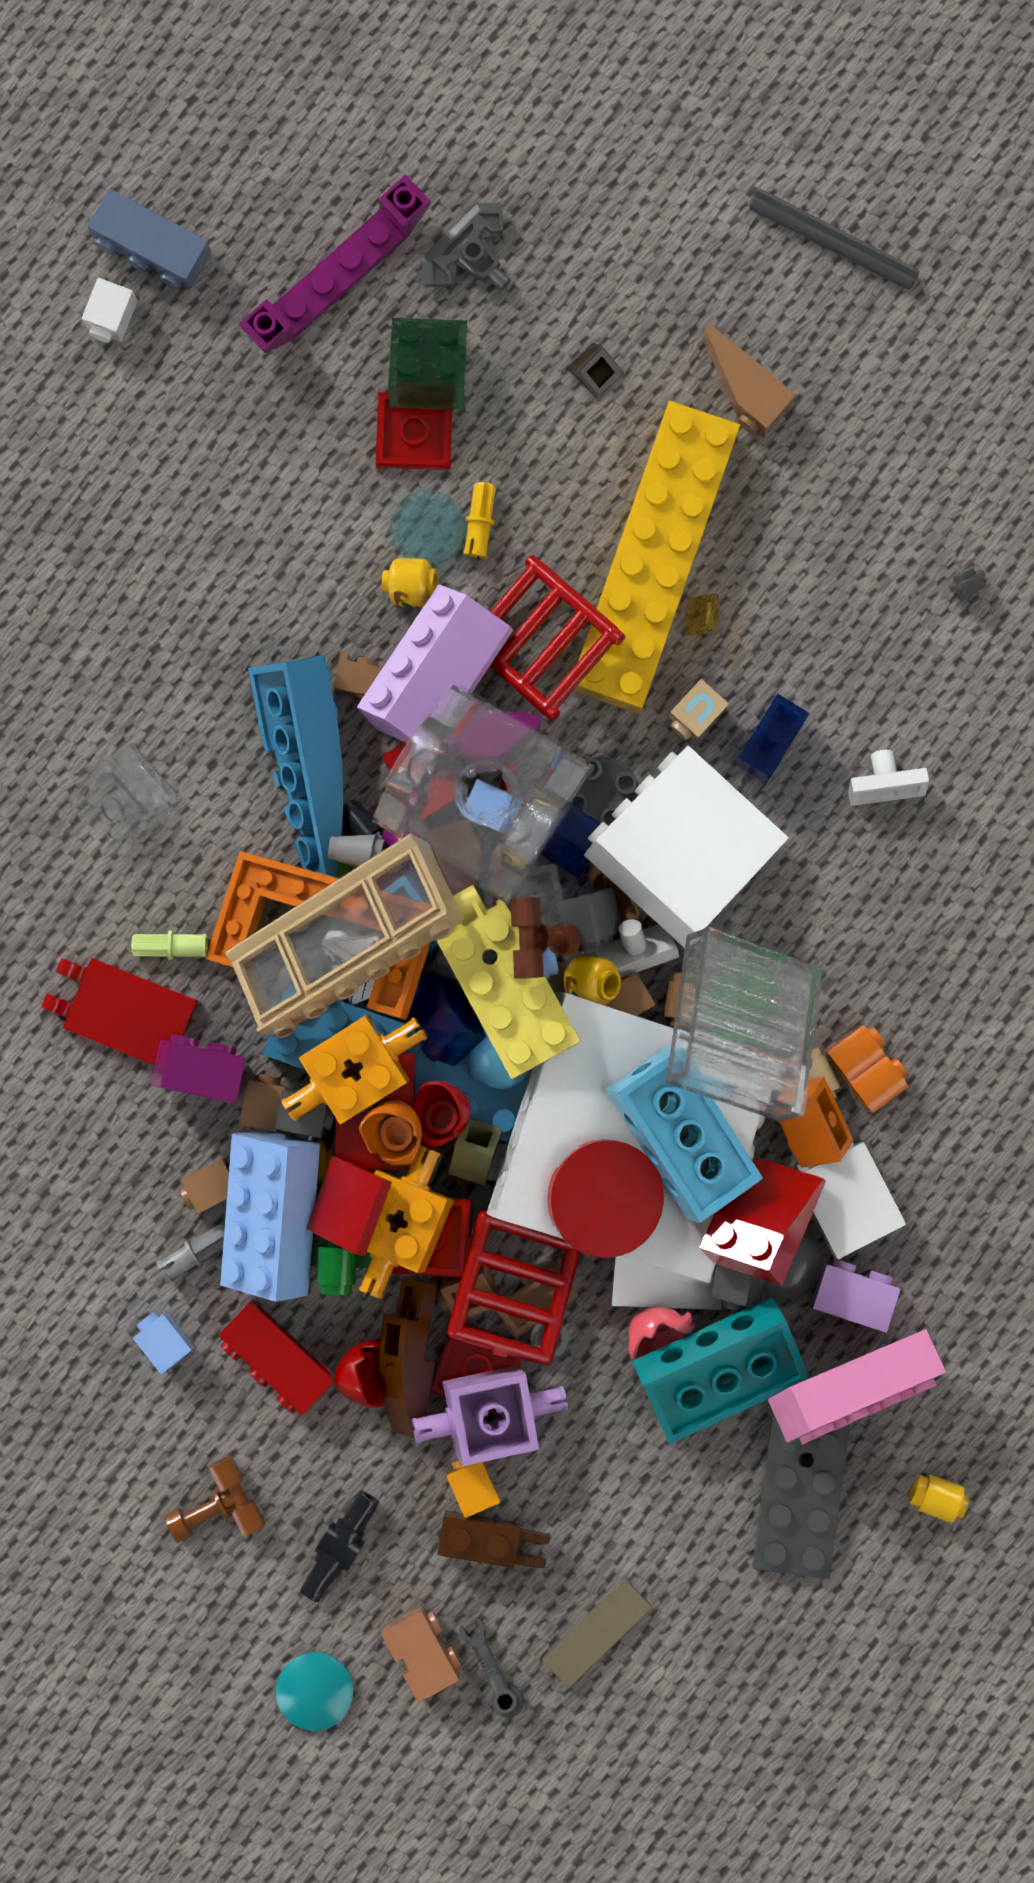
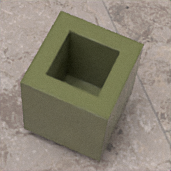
M470 1118L465 1130L457 1138L448 1174L485 1186L496 1155L502 1128Z

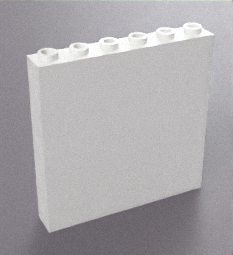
M556 992L555 995L581 1043L531 1070L487 1214L503 1221L563 1239L556 1227L553 1226L548 1210V1188L556 1167H559L562 1161L571 1152L579 1148L580 1145L600 1139L624 1142L644 1153L605 1089L666 1046L682 1048L752 1160L755 1146L752 1143L756 1130L761 1128L766 1116L764 1104L768 1093L772 1092L777 1081V1072L775 1071L777 1062L568 993ZM664 1093L659 1100V1107L661 1110H663L667 1104L666 1093ZM686 1126L680 1132L681 1142L686 1139L688 1134ZM705 1158L701 1163V1174H703L708 1167L707 1158ZM662 1181L664 1204L656 1229L640 1247L621 1257L710 1283L711 1276L715 1275L717 1264H714L700 1249V1245L713 1215L702 1223L686 1218Z

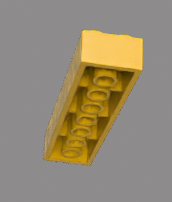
M670 400L668 401L597 609L626 635V638L620 645H612L573 692L641 715L740 424ZM592 625L587 634L579 660L602 635Z

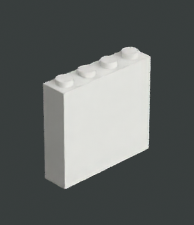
M689 746L678 756L672 751L658 766L661 773L655 779L648 775L636 788L635 792L639 796L633 802L626 798L611 814L615 820L609 826L602 822L588 838L593 844L584 854L587 859L685 949L789 838Z

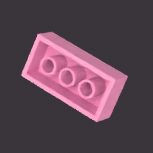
M927 1329L793 1385L769 1398L768 1401L786 1442L788 1443L799 1438L803 1445L831 1431L838 1430L859 1419L870 1416L937 1386L934 1378L946 1373Z

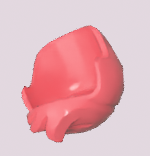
M663 1306L651 1307L638 1312L631 1320L628 1330V1346L631 1359L640 1358L692 1334L695 1324L692 1323L691 1314L687 1312L682 1316L675 1310Z

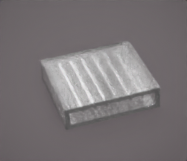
M712 927L688 934L686 937L666 1084L780 1122L804 1116L805 1107L808 1102L807 1087L809 1071L812 1067L813 1038L817 1028L816 1014L818 998L821 994L822 968Z

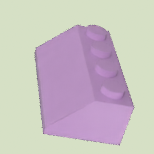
M438 584L357 708L376 730L432 754L513 632V629L469 596Z

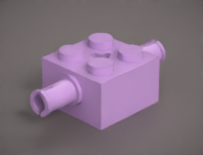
M516 1365L443 1381L447 1403L445 1412L417 1419L412 1418V1427H415L413 1432L416 1443L450 1435L454 1442L456 1457L463 1466L539 1450L534 1423L535 1416L562 1410L567 1411L568 1403L564 1402V1399L567 1398L563 1386L530 1394L526 1373ZM494 1408L496 1413L492 1414V1421L487 1422L484 1416L488 1415V1410Z

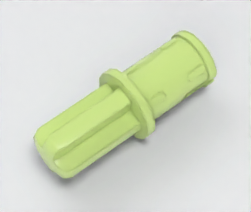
M169 930L168 934H134L131 940L132 954L134 956L168 957V960H173L174 957L206 958L208 935L174 934L173 930Z

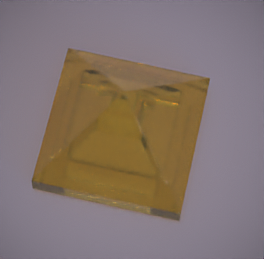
M718 594L688 598L686 635L716 632L720 622Z

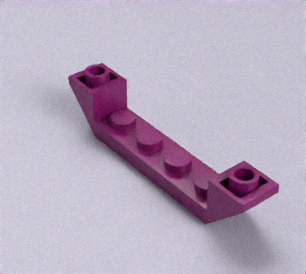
M406 174L378 198L379 210L276 303L272 305L266 299L239 323V326L264 353L293 341L408 238L431 205V201Z

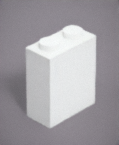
M864 1142L852 1143L841 1162L802 1168L800 1165H797L799 1171L822 1177L826 1180L812 1216L835 1259H840L906 1225Z

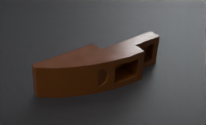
M402 1277L395 1315L383 1313L379 1349L380 1382L382 1393H384L385 1410L392 1431L415 1438L413 1432L415 1427H412V1418L417 1419L427 1416L430 1390L434 1379L435 1362L424 1359L429 1340L428 1334L435 1306L437 1284L415 1278Z

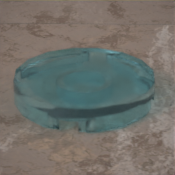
M421 490L408 495L397 505L391 518V535L396 548L405 558H424L430 562L431 566H435L448 560L459 551L465 538V520L460 507L451 497L438 491Z

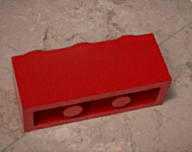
M254 1299L218 1335L224 1341L220 1345L222 1349L234 1360L238 1361L241 1357L252 1367L248 1371L249 1374L263 1387L270 1384L279 1393L276 1398L278 1402L292 1414L297 1410L303 1415L335 1380V1376Z

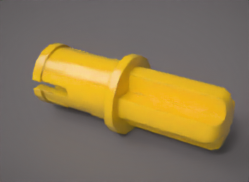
M479 482L474 485L470 516L465 517L468 528L463 555L466 557L477 558V556H480V559L487 558L490 527L495 525V521L492 520L496 487L491 483Z

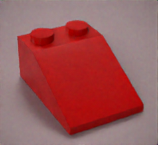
M755 1157L753 1163L763 1179L714 1213L700 1249L714 1264L783 1286L826 1180L822 1177Z

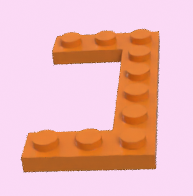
M239 851L205 959L233 968L225 952L256 933L267 899L296 907L337 881L338 878ZM381 891L397 929L433 907L431 904ZM356 892L340 902L341 908L333 913L324 912L322 914L383 932L366 893ZM430 943L422 947L421 952L417 956L409 960H401L389 968L388 974L375 980L366 1008L407 1020Z

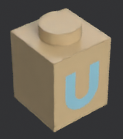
M700 679L670 712L669 718L673 721L670 727L685 741L691 737L697 742L727 710L729 703Z

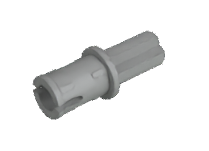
M222 1224L217 1225L193 1241L187 1239L184 1241L185 1246L164 1259L157 1261L158 1268L165 1270L161 1272L163 1277L170 1283L174 1278L195 1265L203 1266V1260L223 1249L225 1227Z

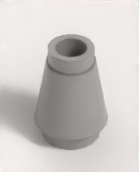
M376 834L331 836L328 859L357 868L386 849V840L378 839Z

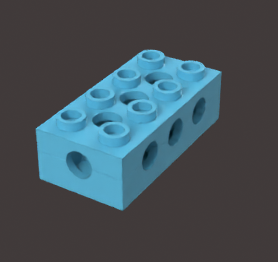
M666 1046L605 1089L644 1153L655 1165L660 1178L686 1218L702 1223L763 1179L682 1048ZM664 1093H666L667 1104L665 1108L661 1110L659 1107L660 1097ZM686 1126L688 1134L686 1139L681 1142L680 1132ZM705 1158H707L708 1167L703 1174H701V1163Z

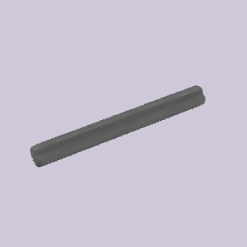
M757 189L750 200L749 208L905 289H911L918 278L919 270L762 189Z

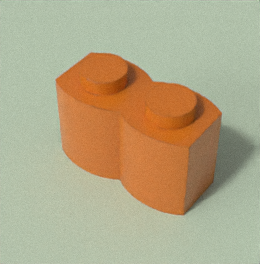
M860 1025L824 1051V1054L827 1055L829 1061L869 1114H873L909 1087L905 1081L909 1074L897 1058L890 1061L882 1049L886 1046V1043L874 1027L868 1030L864 1025Z

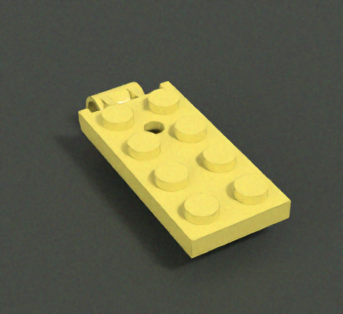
M474 885L453 895L464 922L454 927L453 932L449 936L436 941L510 1078L513 1080L581 1043L545 975L540 978L514 979L513 951L520 950L519 927H512L511 913L503 898L495 901L497 905L487 910ZM487 950H494L498 955L497 961L492 965H488L483 961V954Z

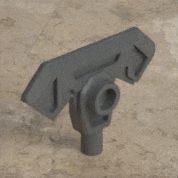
M500 203L476 204L422 259V284L425 287L454 286L457 267L484 283L487 280L491 281L500 291L508 286L511 279L499 269V260L484 240L503 236V216Z

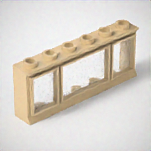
M409 834L226 951L225 955L233 965L258 1025V1028H256L257 1032L282 1038L292 1034L297 1029L296 1026L303 1021L324 1014L327 1011V1006L335 1001L346 999L356 994L358 987L367 981L385 976L389 973V968L401 960L414 958L421 952V948L433 940L446 938L453 932V928L464 922L429 843Z

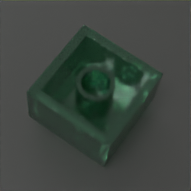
M392 318L388 380L390 407L465 410L468 351L467 320Z

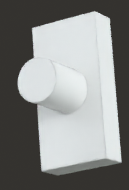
M887 749L879 750L871 754L874 775L851 778L848 790L851 806L925 796L929 784L927 768L897 772L893 751Z
M634 919L621 923L619 926L621 938L595 949L598 957L606 958L615 964L620 978L679 958L673 937L660 925L642 930L641 923Z

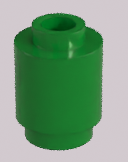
M327 1239L326 1245L318 1246L317 1284H321V1294L349 1295L352 1294V1285L356 1284V1254Z

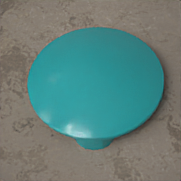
M309 1652L299 1655L284 1667L278 1678L276 1686L277 1703L282 1714L293 1725L308 1731L328 1729L340 1722L351 1706L353 1699L351 1676L339 1660L326 1652Z

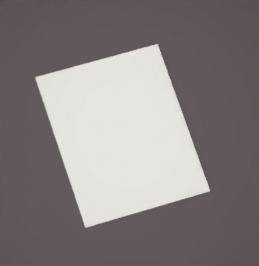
M621 1256L615 1257L612 1306H663L681 1309L721 1310L722 1300L711 1297L715 1275L711 1276L710 1283H706Z

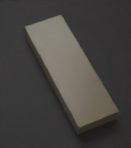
M624 1578L542 1657V1661L569 1689L652 1609L651 1604Z

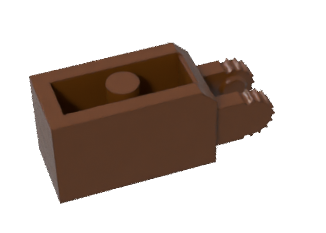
M445 1510L437 1555L514 1568V1565L542 1569L545 1568L546 1558L537 1554L517 1552L518 1542L521 1540L538 1545L549 1544L550 1534L523 1529L521 1524L476 1515L464 1518L463 1513Z

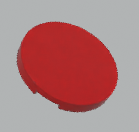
M594 1140L580 1145L579 1148L571 1152L562 1161L559 1167H556L548 1188V1210L553 1226L556 1227L563 1239L573 1248L594 1257H618L640 1247L656 1229L664 1204L663 1185L655 1165L639 1149L616 1140Z

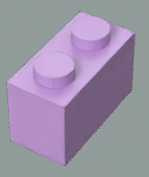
M834 1259L833 1265L823 1263V1269L816 1284L810 1307L887 1333L901 1288L891 1285L893 1277L871 1271L869 1277L855 1273L856 1265Z

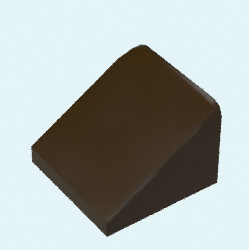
M592 343L567 367L597 399L624 374L606 349L596 343Z

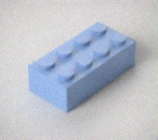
M267 1130L232 1134L221 1286L275 1302L308 1296L313 1232L306 1228L316 1203L320 1143Z

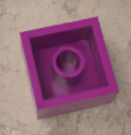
M173 1034L170 1041L160 1040L150 1085L236 1103L246 1060L245 1057L236 1056L237 1048L210 1042L207 1049L198 1048V1039Z

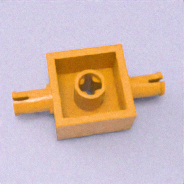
M366 1015L300 1056L299 1060L311 1077V1083L281 1100L285 1110L301 1102L299 1107L288 1113L291 1119L297 1121L298 1118L324 1103L329 1106L339 1124H342L409 1082L410 1079L399 1063L398 1056L422 1040L427 1039L423 1029L410 1037L407 1036L408 1033L420 1026L416 1018H411L410 1021L385 1036L383 1033L381 1034L371 1016ZM349 1059L353 1063L361 1062L364 1068L359 1072L362 1077L361 1079H358L355 1075L350 1077L347 1075L346 1070L350 1067L347 1062Z
M420 1145L406 1177L402 1176L400 1178L386 1171H375L374 1174L391 1181L392 1184L367 1250L372 1260L362 1285L359 1287L360 1291L364 1293L369 1292L371 1296L382 1299L394 1266L398 1267L400 1265L416 1273L426 1271L454 1202L453 1199L431 1191L430 1187L427 1186L441 1153ZM404 1212L403 1219L408 1222L406 1228L396 1230L397 1224L393 1221L395 1215H401Z

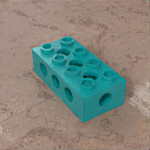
M773 1297L632 1361L669 1444L759 1404L793 1385L810 1379L788 1324Z

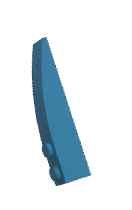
M325 655L250 667L248 670L262 743L266 754L275 753L280 771L272 773L276 787L283 786L287 791L290 801L288 806L284 808L288 823H291L301 834V837L295 840V846L302 868L336 878L338 861L328 859V848L331 836L339 837L342 834L343 767L337 723L338 709L333 701L330 685L331 672L326 664Z

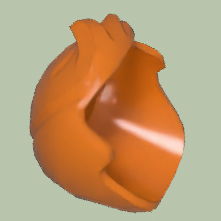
M387 1100L375 1105L364 1115L359 1127L360 1134L368 1151L371 1154H379L381 1160L391 1166L410 1165L414 1161L422 1139V1127L416 1112L404 1101Z

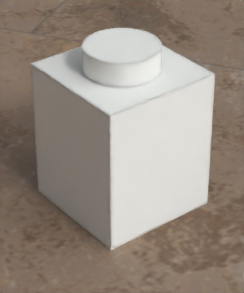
M97 278L81 318L86 328L90 330L89 335L106 343H109L111 338L122 342L138 302L133 290Z

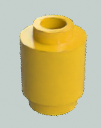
M918 1474L911 1488L908 1502L916 1506L917 1511L952 1524L956 1517L960 1519L964 1517L969 1497L964 1495L965 1487L931 1474L927 1476Z

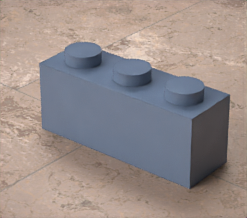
M110 188L88 225V229L93 239H95L93 242L95 246L113 255L115 250L127 256V263L142 272H146L147 268L159 273L158 278L173 289H178L181 285L190 290L211 254L207 240Z

